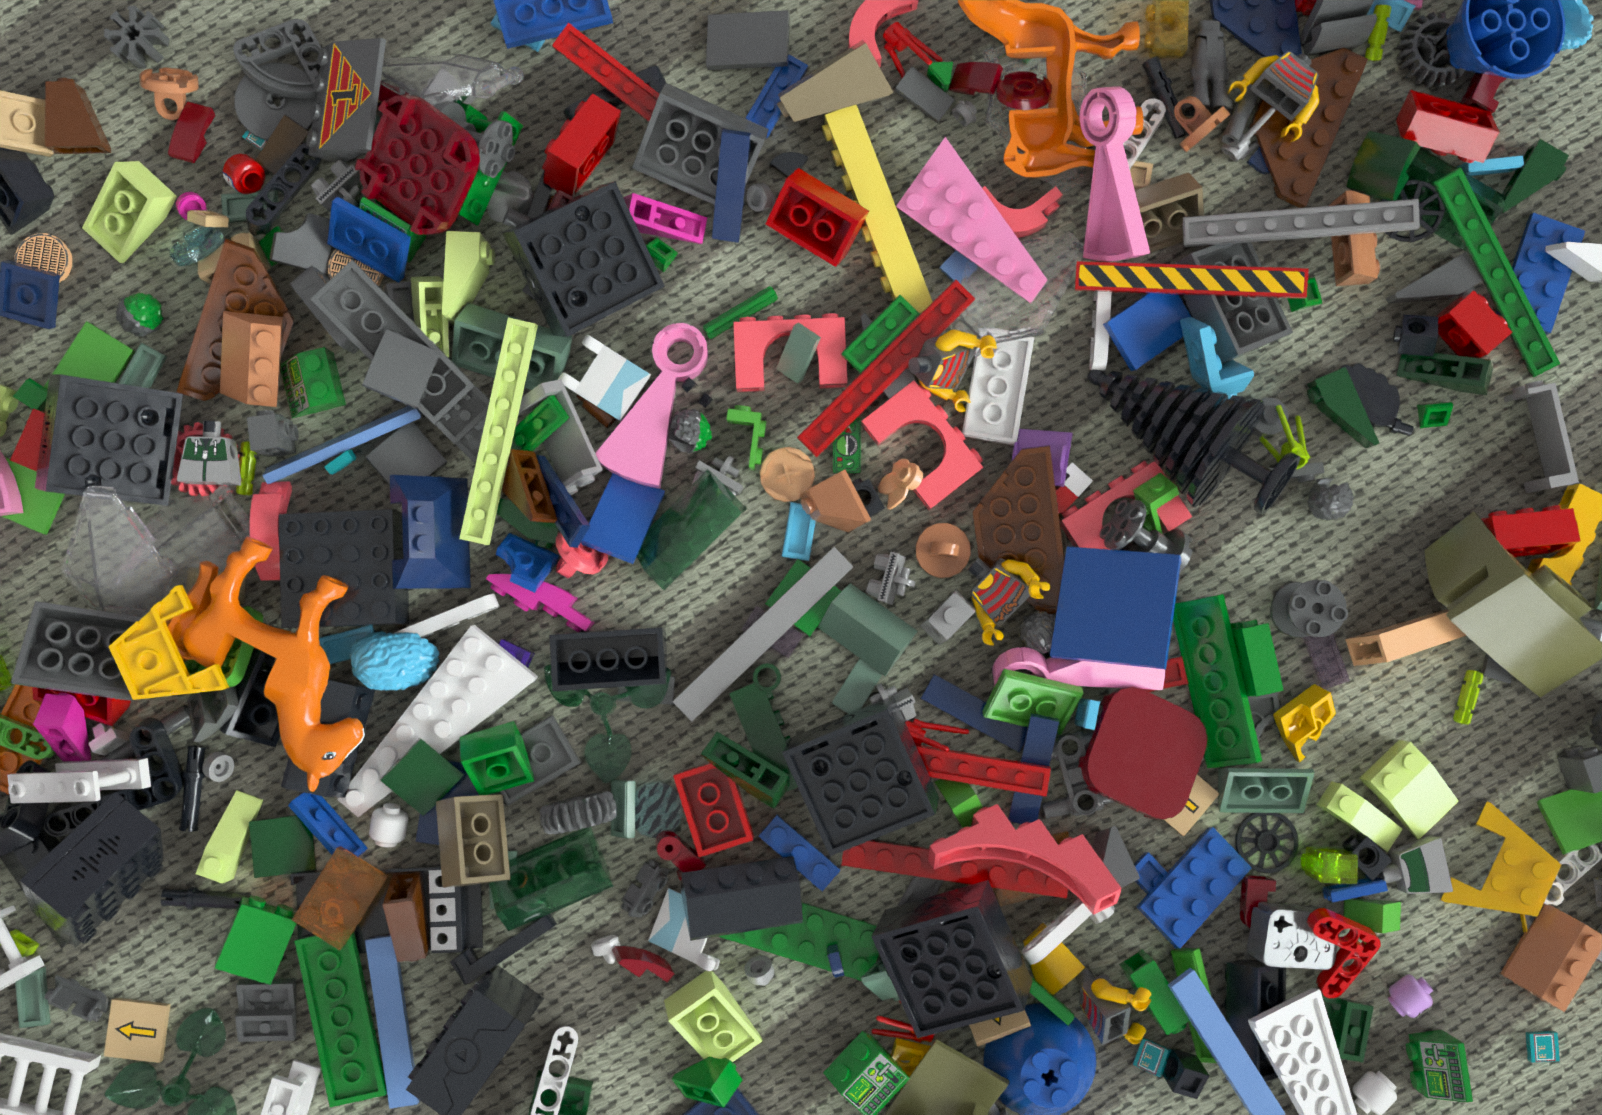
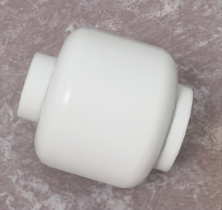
M384 804L383 807L377 808L372 813L369 836L375 840V844L378 846H397V843L402 842L406 837L408 814L401 810L398 804Z
M1367 1071L1352 1087L1353 1093L1357 1097L1354 1102L1366 1114L1372 1111L1377 1115H1382L1397 1100V1094L1394 1091L1397 1087L1380 1071L1377 1073Z

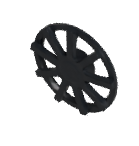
M1408 180L1405 186L1417 185L1412 199L1419 198L1422 186L1433 192L1429 197L1419 202V222L1426 231L1414 236V230H1409V236L1398 235L1399 231L1385 232L1390 238L1412 243L1433 234L1441 223L1444 216V205L1435 187L1421 180ZM1402 189L1400 192L1402 199L1411 200L1408 199L1404 189ZM1437 198L1439 210H1426L1423 208L1426 204ZM1381 199L1380 202H1386L1390 200ZM1422 215H1438L1432 226L1422 219Z
M1252 813L1239 825L1235 836L1237 853L1252 867V870L1269 874L1279 872L1291 864L1298 851L1299 839L1293 823L1283 814ZM1267 815L1279 818L1271 830L1267 826ZM1259 816L1262 817L1263 829L1261 831L1250 822ZM1285 822L1292 832L1278 836L1276 831ZM1246 826L1256 834L1255 838L1242 837ZM1293 837V851L1280 845V840ZM1241 842L1254 843L1255 847L1244 854ZM1277 850L1290 855L1282 865L1275 854ZM1257 851H1260L1261 855L1257 867L1248 858ZM1266 854H1270L1276 866L1275 868H1263Z

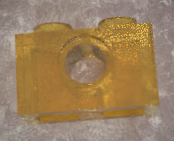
M1153 0L1151 4L1147 5L1145 20L1150 22V31L1146 32L1144 45L1145 48H1149V57L1158 56L1159 58L1177 59L1183 57L1188 45L1189 0ZM1165 23L1169 25L1171 30H1164L1160 24Z

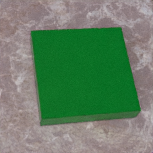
M797 559L765 604L771 608L811 568ZM833 586L794 625L808 636H811L822 621L831 602L842 591Z

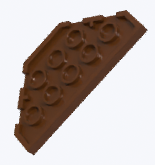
M1341 48L1312 59L1310 67L1317 71L1319 75L1316 82L1319 104L1307 123L1301 125V137L1290 142L1294 137L1292 129H1289L1288 133L1281 137L1283 128L1293 124L1296 119L1294 118L1291 121L1276 109L1253 135H1256L1261 148L1260 151L1275 184L1273 188L1277 198L1299 208L1306 207L1368 61L1367 58L1346 48ZM1262 98L1249 125L1250 129L1272 108Z
M225 239L176 391L177 393L203 401L211 399L220 393L223 311L283 317L282 357L294 317L255 248Z
M1050 445L1022 448L973 510L978 557L989 567L999 558L1005 561L1009 559L1027 563L1040 578L1039 582L1049 583L1050 589L1049 591L1039 589L1040 594L1044 597L1043 599H1034L1029 596L1026 601L1033 605V608L1052 614L1057 612L1065 559Z

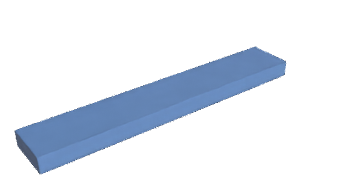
M411 406L404 407L267 467L262 476L267 484L274 483L420 419L422 412L418 408L415 409Z
M391 935L367 938L365 944L389 1109L417 1105L419 1099L406 1090L412 1081L408 1076L415 1065L400 962H397Z
M1189 968L1168 984L1169 989L1250 1115H1285V1112L1195 970Z

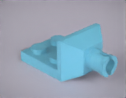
M1192 317L1181 319L1180 323L1192 378L1202 388L1209 389L1210 395L1219 391L1227 393L1226 395L1230 399L1232 395H1237V393L1244 391L1254 377L1253 370L1234 360L1221 364L1219 356L1215 353L1214 344H1216L1217 338L1214 329Z

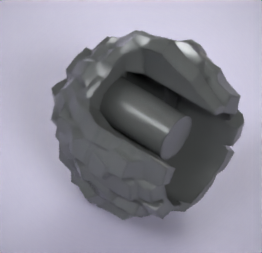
M1333 478L1316 479L1313 487L1310 488L1307 501L1312 515L1322 520L1343 518L1351 510L1354 499L1352 490L1347 482L1339 486L1336 484L1330 486Z
M1038 610L1028 616L1025 615L1023 617L1024 621L1020 625V639H1022L1027 648L1037 650L1041 654L1050 651L1056 619L1055 615Z

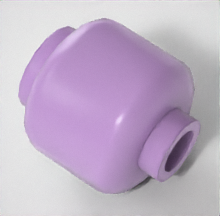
M1407 974L1389 987L1391 996L1388 997V1000L1402 1017L1407 1015L1415 1018L1432 1006L1433 1000L1430 993L1433 992V989L1423 977L1416 979L1413 975Z

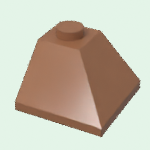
M846 470L835 474L800 494L803 510L810 514L812 520L850 532L871 520Z

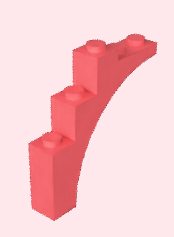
M998 804L989 808L983 807L973 815L971 827H964L948 838H939L929 848L928 861L933 869L960 861L995 859L1022 864L1041 871L1062 883L1074 893L1093 915L1117 904L1122 889L1083 834L1075 838H1066L1058 845L1040 819L1032 823L1025 822L1015 830Z

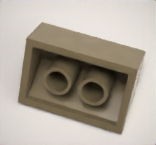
M1189 172L1135 190L1150 253L1183 242V217L1204 216L1202 186Z
M503 794L461 796L437 801L436 811L443 888L510 880Z

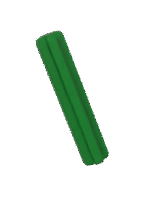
M768 286L703 325L705 334L709 339H713L734 326L733 322H739V319L743 317H750L777 301L778 297L775 290Z

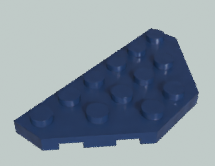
M1210 0L1212 21H1219L1220 27L1233 34L1234 38L1251 51L1254 50L1262 57L1273 55L1281 57L1287 51L1292 52L1296 56L1302 54L1295 0Z

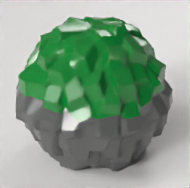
M133 294L120 299L116 306V319L126 332L143 337L148 333L159 330L162 320L164 319L162 316V305L151 294Z
M698 410L678 411L673 416L670 423L672 430L668 434V440L680 452L692 453L706 446L708 440L712 439L710 424Z

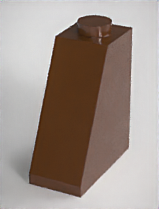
M69 78L45 81V147L56 154L111 153L110 144L85 90Z
M422 871L393 873L382 905L397 962H415L425 959L431 941Z

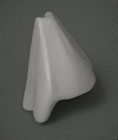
M503 171L487 205L490 218L497 222H503L508 208L528 215L534 198L531 183L519 172L509 171L506 173Z

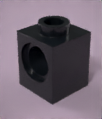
M1403 314L1401 325H1395L1393 342H1398V354L1433 356L1438 339V317Z
M861 478L852 481L857 493L863 491L869 494L871 501L864 507L870 517L885 509L869 479L862 481Z
M1360 833L1349 836L1343 842L1342 846L1344 849L1340 852L1363 877L1372 881L1392 861L1368 836ZM1366 848L1367 857L1365 860L1360 861L1359 852L1361 849Z
M1174 1048L1170 1052L1162 1074L1173 1093L1198 1099L1210 1076L1197 1055Z

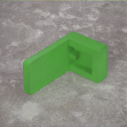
M735 405V409H728L727 422L754 426L749 470L755 471L756 464L761 465L763 448H758L759 437H765L766 421L761 420V413L751 412V407Z
M1159 473L1134 489L1133 493L1135 500L1143 502L1146 506V517L1142 527L1147 531L1157 530L1163 534L1156 509L1179 495L1178 486Z

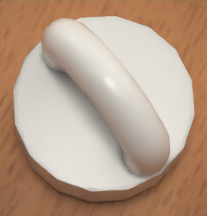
M608 935L595 940L591 944L594 956L603 955L608 964L615 962L612 949L615 946H620L618 936Z

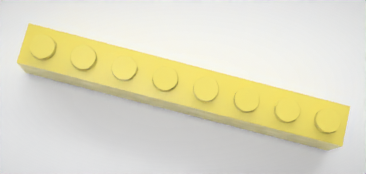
M853 105L825 114V125H822V131L826 141H832L835 150L831 151L836 167L841 166L844 175L841 176L844 189L846 192L851 191L854 202L869 210L863 223L864 226L861 227V232L865 242L870 241L874 251L870 252L875 268L880 267L883 273V277L880 278L885 293L890 292L893 301L901 295L921 314L933 301L858 107Z

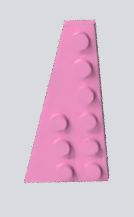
M945 137L896 205L897 209L1031 304L1046 284L1047 278Z

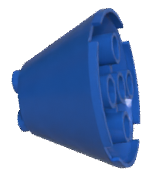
M1463 0L1452 25L1447 29V48L1450 54L1451 65L1457 69L1462 68L1470 72L1510 79H1524L1542 72L1550 66L1549 63L1555 54L1560 52L1563 45L1565 16L1561 1Z
M1028 1004L1025 1006V1012L1031 1026L986 1043L983 1057L984 1066L1010 1081L998 1098L1010 1110L1020 1115H1061L1075 1107L1085 1097L1092 1085L1096 1071L1094 1044L1087 1029L1076 1017L1068 1026L1044 1004Z

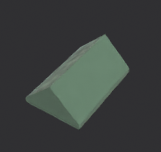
M851 583L831 602L818 626L820 630L885 677L918 632Z
M1219 768V812L1304 813L1315 774L1314 769Z

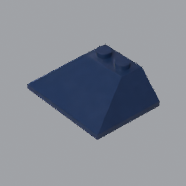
M390 475V504H402L403 559L392 560L393 589L471 588L469 541L459 539L468 502L467 478Z

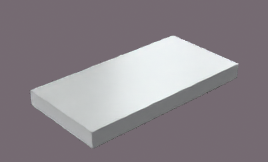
M980 328L978 339L990 335L995 339L997 348H992L994 352V357L984 358L981 355L980 348L977 347L968 393L971 403L967 402L962 433L967 438L1014 446L1018 438L1034 337Z

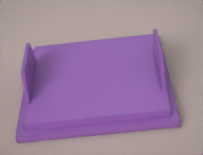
M1019 429L1017 442L1014 443L1012 460L1022 448L1050 445L1055 486L1064 487L1073 433Z

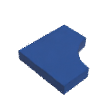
M511 533L505 537L496 551V555L504 559L510 566L512 574L509 581L534 593L554 568L559 558V555L542 547L535 546V544Z

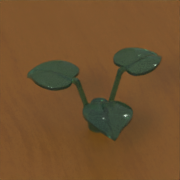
M551 664L544 667L546 684L556 701L567 707H577L582 703L585 695L591 700V710L595 714L601 715L607 735L596 734L590 738L585 747V758L590 768L604 783L613 781L627 767L631 758L632 747L627 736L623 734L612 735L607 716L614 712L617 700L628 696L631 697L632 703L639 708L649 709L660 704L667 693L671 670L667 668L666 684L625 687L628 691L612 696L604 692L593 695L587 691L588 689L552 691Z
M203 1008L193 1012L182 1022L176 1034V1043L180 1050L192 1052L179 1076L171 1078L166 1086L162 1080H156L157 1072L153 1066L145 1062H134L119 1072L104 1096L118 1105L133 1109H145L153 1106L158 1102L160 1095L162 1101L172 1107L180 1105L183 1101L189 1102L190 1100L197 1099L190 1105L187 1115H237L234 1099L227 1090L215 1086L209 1088L204 1096L199 1093L189 1094L191 1084L185 1077L196 1054L203 1057L213 1056L221 1050L225 1043V1027L216 1011L212 1008Z

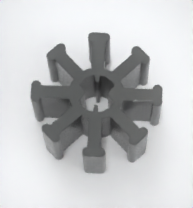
M136 6L127 7L129 10V22L115 11L110 16V19L121 30L104 29V37L114 45V47H110V50L124 63L127 64L129 60L138 69L146 68L145 53L156 63H159L164 57L153 45L169 46V38L160 30V28H164V25L149 11L145 15Z

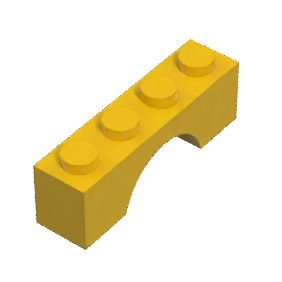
M1580 483L1567 486L1559 505L1561 509L1574 508L1581 541L1561 549L1550 558L1532 559L1527 568L1533 573L1541 566L1546 565L1570 585H1572L1570 580L1574 572L1581 567L1584 561L1582 556L1586 548L1595 539L1596 533L1594 531L1598 523L1602 521V494Z

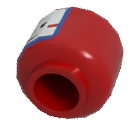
M246 154L231 156L223 166V177L227 184L241 194H254L264 185L266 177L263 167Z

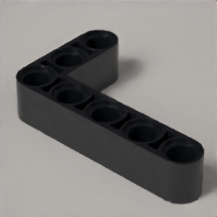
M146 718L131 731L129 736L137 759L148 758L151 787L139 789L144 791L147 797L139 795L137 789L100 791L101 800L65 802L57 806L45 818L44 830L54 837L70 834L91 815L85 811L84 807L94 812L115 791L139 811L174 799L184 787L185 778L182 777V767L161 721L156 718ZM142 729L149 731L152 738L144 736ZM153 755L159 756L163 760V764L156 762ZM164 781L171 782L174 789L168 788ZM57 816L62 817L66 824L60 822Z
M28 760L20 766L16 773H45L51 771L32 760ZM9 794L5 810L0 814V857L33 841L38 836L44 824L49 802L11 803Z

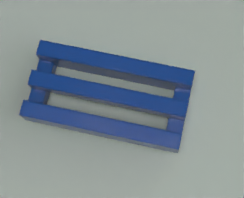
M1378 877L1373 881L1364 878L1326 886L1322 889L1324 899L1332 903L1388 891L1386 881Z

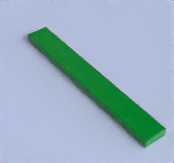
M1458 167L1433 181L1432 183L1470 258L1482 277L1500 316L1506 320L1507 327L1512 331L1510 336L1530 375L1536 377L1559 365L1560 362L1462 168Z

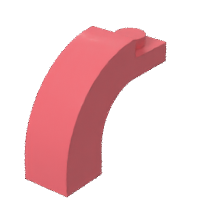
M865 0L856 11L851 22L848 49L863 40L866 42L877 64L881 67L882 57L875 41L877 29L890 18L916 10L918 0Z
M986 186L982 188L1017 238L1031 235L1045 227L1048 219L1044 214L1048 217L1060 207L1058 202L1063 195L1055 186L1031 206L1013 209L999 203Z
M290 481L274 482L271 484L262 482L259 494H253L250 537L262 541L273 548L266 561L255 565L261 581L280 580L279 514L287 513L292 493Z

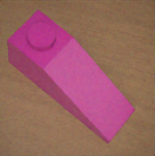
M635 193L623 197L640 233L697 244L703 243L707 217Z
M45 694L33 725L63 762L91 761L83 708L76 698L70 694Z

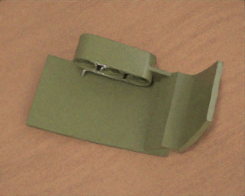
M1474 511L1425 549V562L1429 582L1436 599L1449 610L1446 614L1447 617L1492 659L1540 698L1602 659V641L1588 631L1579 619L1593 609L1589 602L1546 565L1531 573L1499 543Z
M936 1039L884 1115H988L990 1108L1009 1085L1010 1081Z

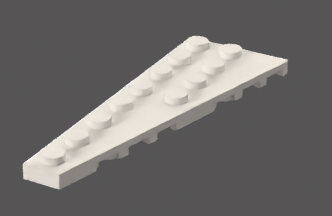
M470 626L350 782L346 797H339L337 800L357 817L362 816L392 792L380 779L398 758L401 759L419 738L439 754L445 752L459 741L461 736L468 734L505 703L517 696L523 689L535 682L538 676L477 626Z
M1311 988L1248 1020L1253 1033L1299 1115H1357L1320 989Z

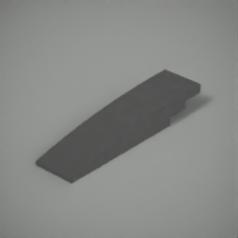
M351 260L310 300L371 361L386 329L440 352L438 362L417 408L476 464L490 399Z

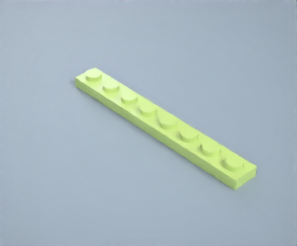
M508 318L459 539L490 545L538 325L535 323Z

